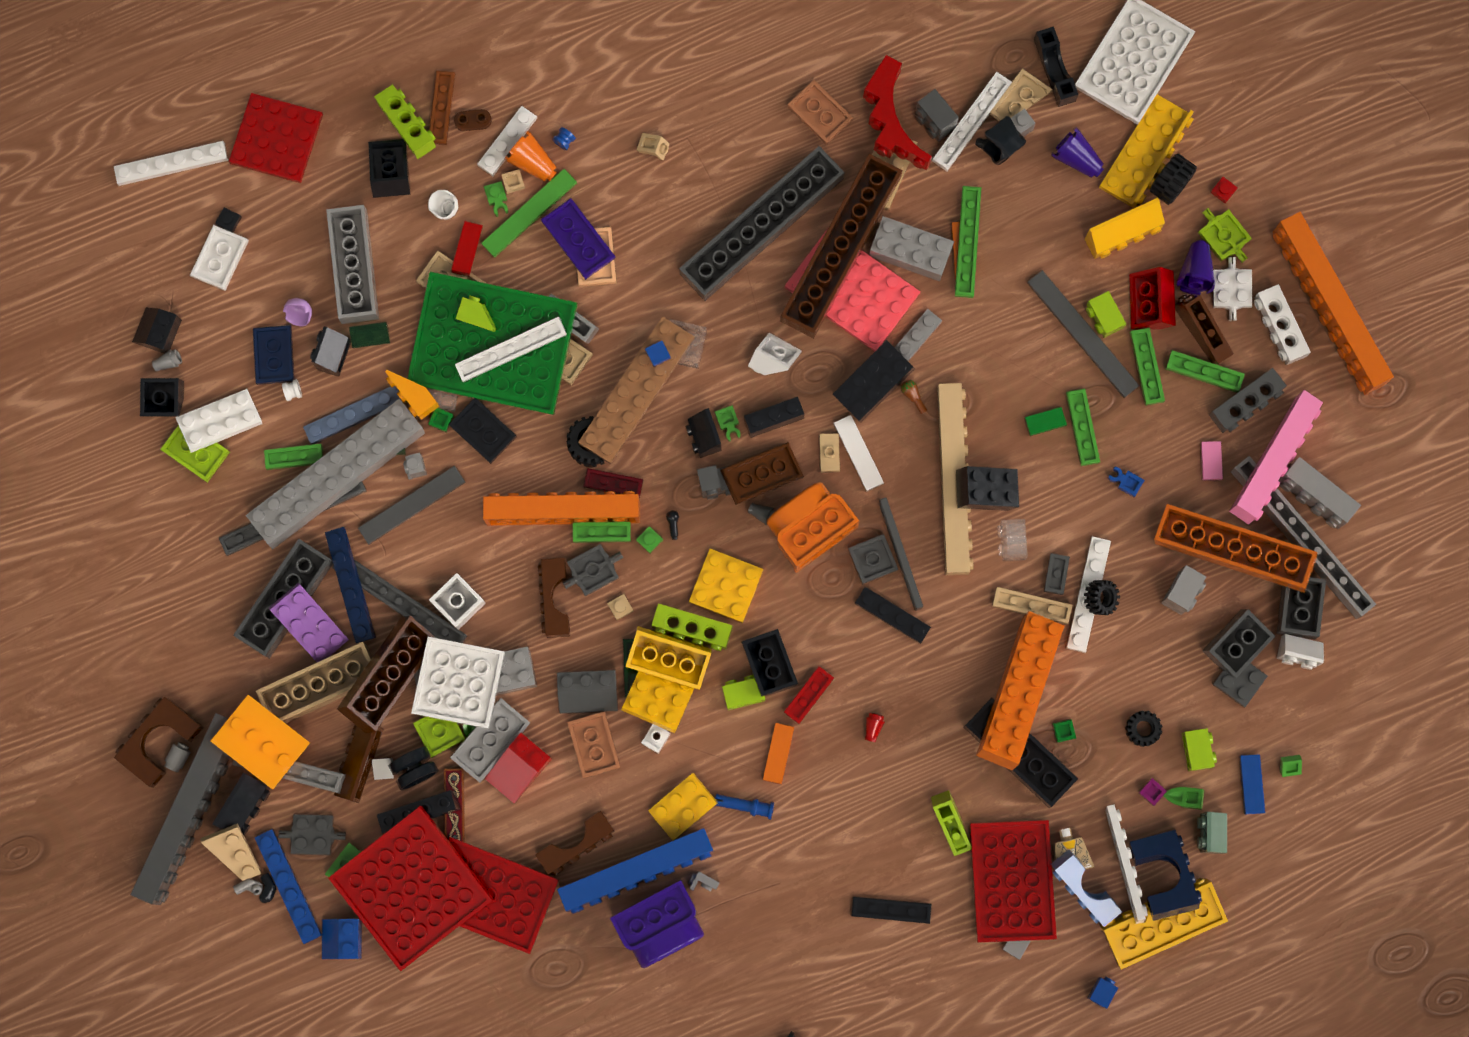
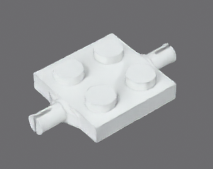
M1229 257L1227 269L1213 270L1215 279L1213 308L1229 310V321H1232V314L1233 321H1237L1238 309L1252 308V269L1236 268V257H1233V259Z

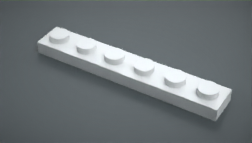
M998 72L995 73L934 156L932 162L948 172L989 116L990 111L1012 83L1010 80Z
M224 141L117 165L114 166L117 184L121 186L228 161Z
M557 317L455 364L462 382H465L564 337L567 333L560 317Z
M1091 537L1066 649L1086 653L1094 614L1090 613L1089 609L1086 608L1088 603H1084V600L1087 599L1084 593L1088 592L1085 589L1090 587L1088 585L1090 582L1103 579L1111 544L1109 540Z
M1115 804L1106 807L1105 812L1135 923H1144L1145 916H1148L1145 904L1142 905L1141 887L1136 885L1135 878H1137L1135 866H1131L1130 859H1132L1131 850L1129 847L1126 848L1124 841L1127 840L1124 828L1121 829L1119 821H1122L1119 809L1116 810Z

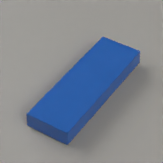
M1260 754L1241 755L1239 758L1244 814H1264L1265 803Z

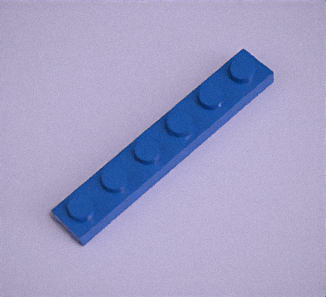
M274 829L255 837L256 843L303 944L321 937L322 933Z

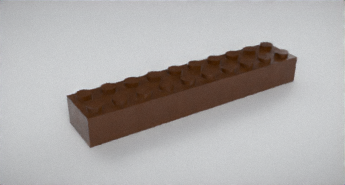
M868 154L780 316V322L814 339L900 181L903 170Z

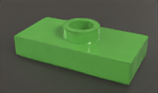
M348 843L325 875L330 877L361 853V851L351 843Z

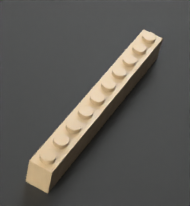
M962 383L938 384L945 575H969L970 570H973V558H969V551L972 550V539H969L968 532L972 530L971 520H968V513L971 512V509L957 508L956 470L969 466L968 463L965 464V456H968V445H964V437H967V426L963 425V419H966V407H963L962 400L966 398L965 389H962Z

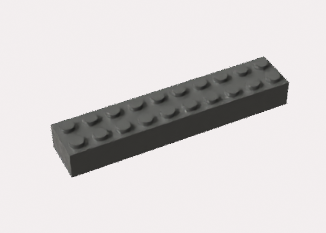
M818 146L679 268L680 275L706 301L844 179L845 172Z
M215 713L130 895L152 905H161L162 902L165 903L169 896L168 889L177 879L178 874L176 872L178 867L182 866L185 862L186 850L193 845L195 840L193 835L196 830L200 829L203 823L201 818L204 812H207L212 802L210 799L219 789L220 784L218 782L221 776H224L228 770L227 763L231 757L210 741L228 718Z

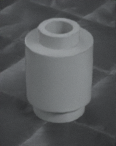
M178 742L177 745L173 744L165 759L166 763L164 766L174 772H179L180 769H183L191 753L188 750L189 746Z

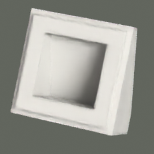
M392 758L372 759L374 780L394 778L388 767L393 762Z

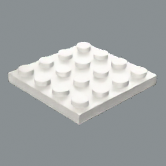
M428 637L411 713L489 729L505 652Z

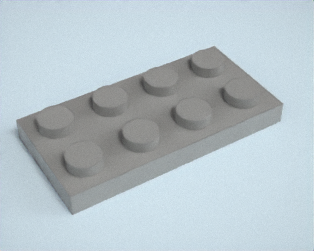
M499 698L493 707L489 729L475 727L450 758L480 783L510 744L527 728L530 722L502 698Z

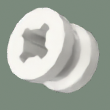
M297 379L293 380L292 383H282L287 401H291L295 397L302 398L301 388Z

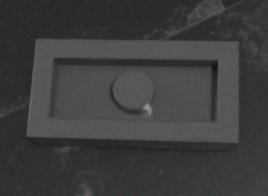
M1050 554L1044 592L1058 595L1064 594L1069 556Z

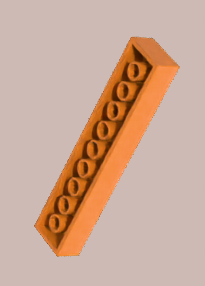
M1298 212L1280 221L1273 231V238L1277 244H1280L1284 258L1289 260L1293 274L1296 277L1298 276L1303 292L1307 293L1310 297L1312 308L1316 309L1319 313L1321 324L1328 329L1330 340L1337 345L1339 356L1346 361L1348 372L1355 377L1357 388L1360 392L1363 391L1364 395H1367L1386 385L1394 376L1302 213Z

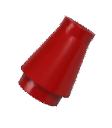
M869 713V716L866 717L865 740L876 742L885 723L883 721L884 716Z

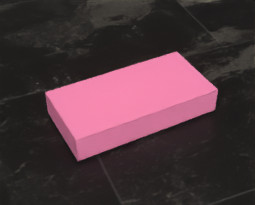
M1221 441L1201 442L1202 480H1222Z

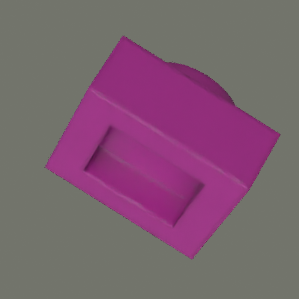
M1151 778L1139 794L1152 806H1155L1167 791Z

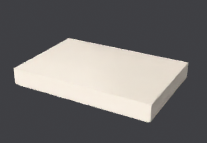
M213 225L190 276L226 291L249 240Z

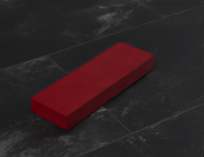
M587 468L583 487L603 492L612 491L615 494L634 491L635 494L639 495L640 499L644 480Z

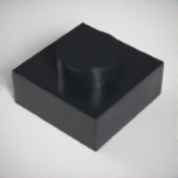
M224 207L215 224L234 233L242 217Z

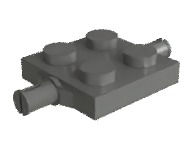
M599 544L567 562L571 569L572 577L562 583L566 589L577 584L586 597L619 579L614 569V563L621 560L623 556L620 551L609 556L604 551L602 545Z
M294 814L291 831L279 830V838H290L292 855L331 856L334 840H346V832L334 831V816Z

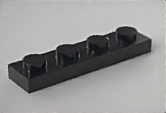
M866 587L855 602L857 606L919 644L922 643L931 628Z

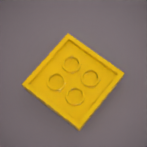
M709 549L689 603L743 623L764 569Z
M638 671L621 710L675 733L694 688Z

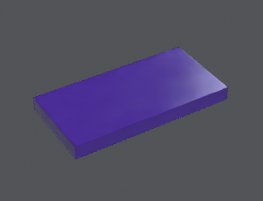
M572 198L541 219L543 225L585 280L616 258Z

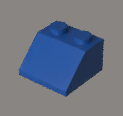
M322 919V959H362V921L360 919Z

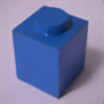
M1106 976L1104 979L1098 978L1087 999L1107 1009L1118 990V987L1114 986L1115 981Z

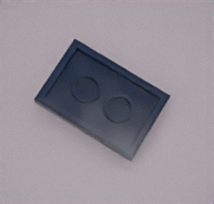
M292 326L253 328L256 384L285 383L295 380Z

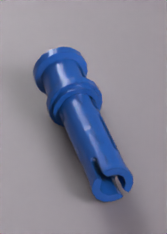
M716 794L715 799L723 800V802L717 801L718 804L715 806L750 812V815L754 817L760 815L768 817L769 820L772 819L774 802L769 804L759 802L758 799L749 801Z

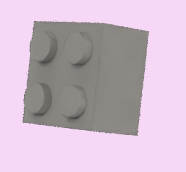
M1185 565L1178 572L1161 604L1180 615L1189 612L1197 602L1195 596H1198L1207 584L1204 582L1206 576Z

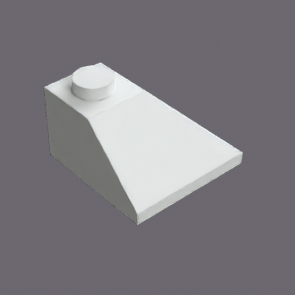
M768 333L756 348L748 367L763 375L787 371L802 351L775 335Z

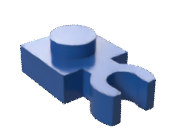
M1114 467L1113 471L1117 472L1118 476L1112 477L1109 475L1108 480L1119 482L1118 489L1135 497L1145 480L1130 471H1127L1124 475L1120 468Z

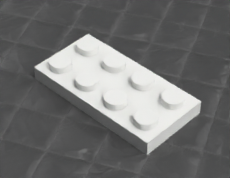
M247 389L175 417L191 453L262 424V420Z

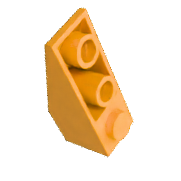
M389 370L385 371L388 376L385 379L392 388L396 386L399 390L396 394L402 402L407 401L410 407L408 410L414 417L418 415L422 420L439 407L426 387Z

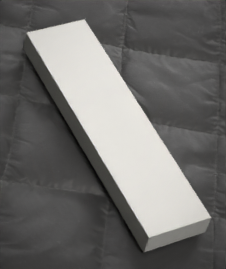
M849 415L834 422V426L866 492L884 484L852 416Z

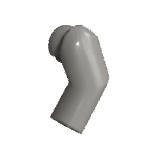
M251 878L233 886L237 895L246 890L254 895H260L263 890L262 884Z

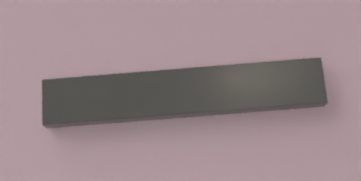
M453 466L358 529L370 545L466 482L457 468Z
M886 497L880 499L879 506L914 610L917 611L923 608V604Z

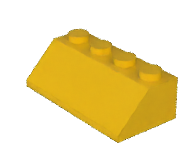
M1159 199L1151 200L1090 228L1085 241L1094 259L1098 257L1103 259L1109 256L1111 251L1115 249L1118 251L1123 250L1128 246L1127 244L1133 241L1138 243L1145 239L1144 236L1150 233L1153 236L1161 232L1165 221Z
M637 626L625 667L700 690L712 649Z

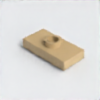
M839 433L820 434L821 473L840 472Z

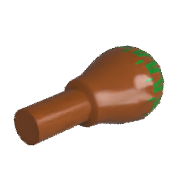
M912 380L904 381L901 385L902 393L911 402H914L919 412L923 414L927 409L920 399L921 396L917 384Z

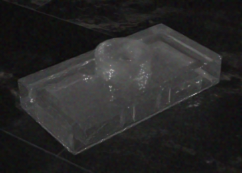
M427 388L438 403V408L455 412L458 394Z

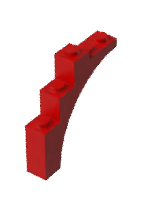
M886 55L865 87L863 98L868 103L876 105L870 114L868 124L873 129L882 131L875 141L874 151L878 155L886 156L889 159L895 153L900 159H906L913 163L915 167L923 168L927 171L932 156L920 149L907 136L895 112L893 92L901 72L902 63Z

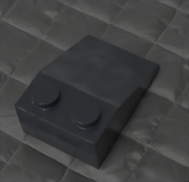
M403 139L368 142L370 184L373 198L411 195L407 145Z

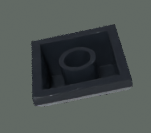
M146 307L132 342L165 354L171 349L182 320L178 315L159 308Z
M141 378L140 417H179L184 401V381L179 378Z
M709 408L687 419L688 425L685 427L688 436H693L694 443L691 444L695 454L698 453L699 457L702 458L722 451L721 442Z

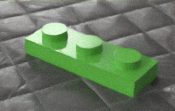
M322 444L264 450L266 470L312 465L323 457Z
M631 522L573 523V543L631 542Z

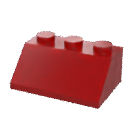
M1157 267L1129 274L1131 329H1164L1176 326L1174 271Z

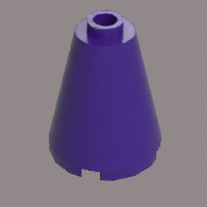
M1074 127L1073 130L1075 132L1073 134L1069 132L1057 145V153L1052 152L1051 156L1090 178L1093 176L1098 177L1104 170L1102 168L1104 163L1080 130Z
M1203 240L1193 242L1189 248L1176 284L1177 287L1180 286L1182 292L1200 295L1203 291H1206V294L1211 293L1215 288L1210 245Z

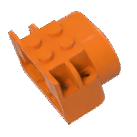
M817 482L776 510L767 519V525L777 537L778 547L794 567L795 573H797L858 528L859 519L840 495L830 494L822 482Z

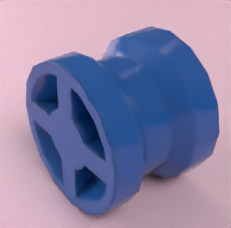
M561 127L558 135L552 138L553 142L564 150H568L569 144L576 139L564 127Z

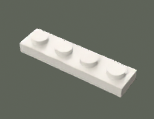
M521 106L478 162V167L494 176L505 162L504 158L510 155L509 151L526 134L536 121L537 116Z

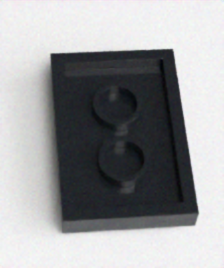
M474 398L449 424L456 433L490 464L517 437L477 398Z

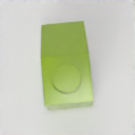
M470 295L468 299L463 297L456 319L495 332L496 327L485 304L479 303V298Z

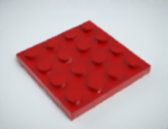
M251 93L229 163L301 183L323 113Z

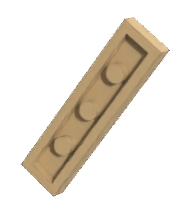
M1000 587L996 588L992 607L1021 614L1031 611L1063 624L1069 623L1072 610L1071 604Z

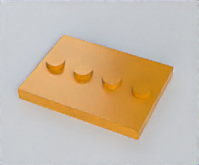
M249 695L244 698L210 740L271 789L275 788L310 744L309 741Z

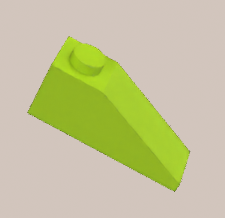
M950 791L932 796L933 809L954 856L971 850L970 840Z

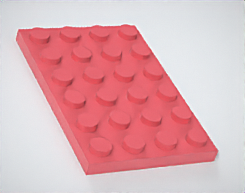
M825 233L786 283L785 288L791 293L794 292ZM861 251L826 317L875 352L884 343L921 291L870 255Z

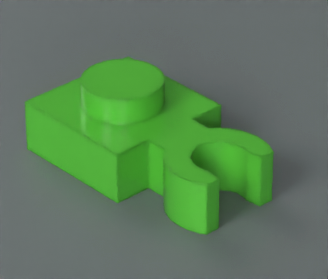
M502 181L484 186L489 205L495 204V216H499L498 210L500 208H503L505 213L508 214L507 205L503 203L507 201Z
M733 405L715 411L721 431L727 429V440L731 441V433H736L737 437L740 438V431L735 428L736 425H739V421Z

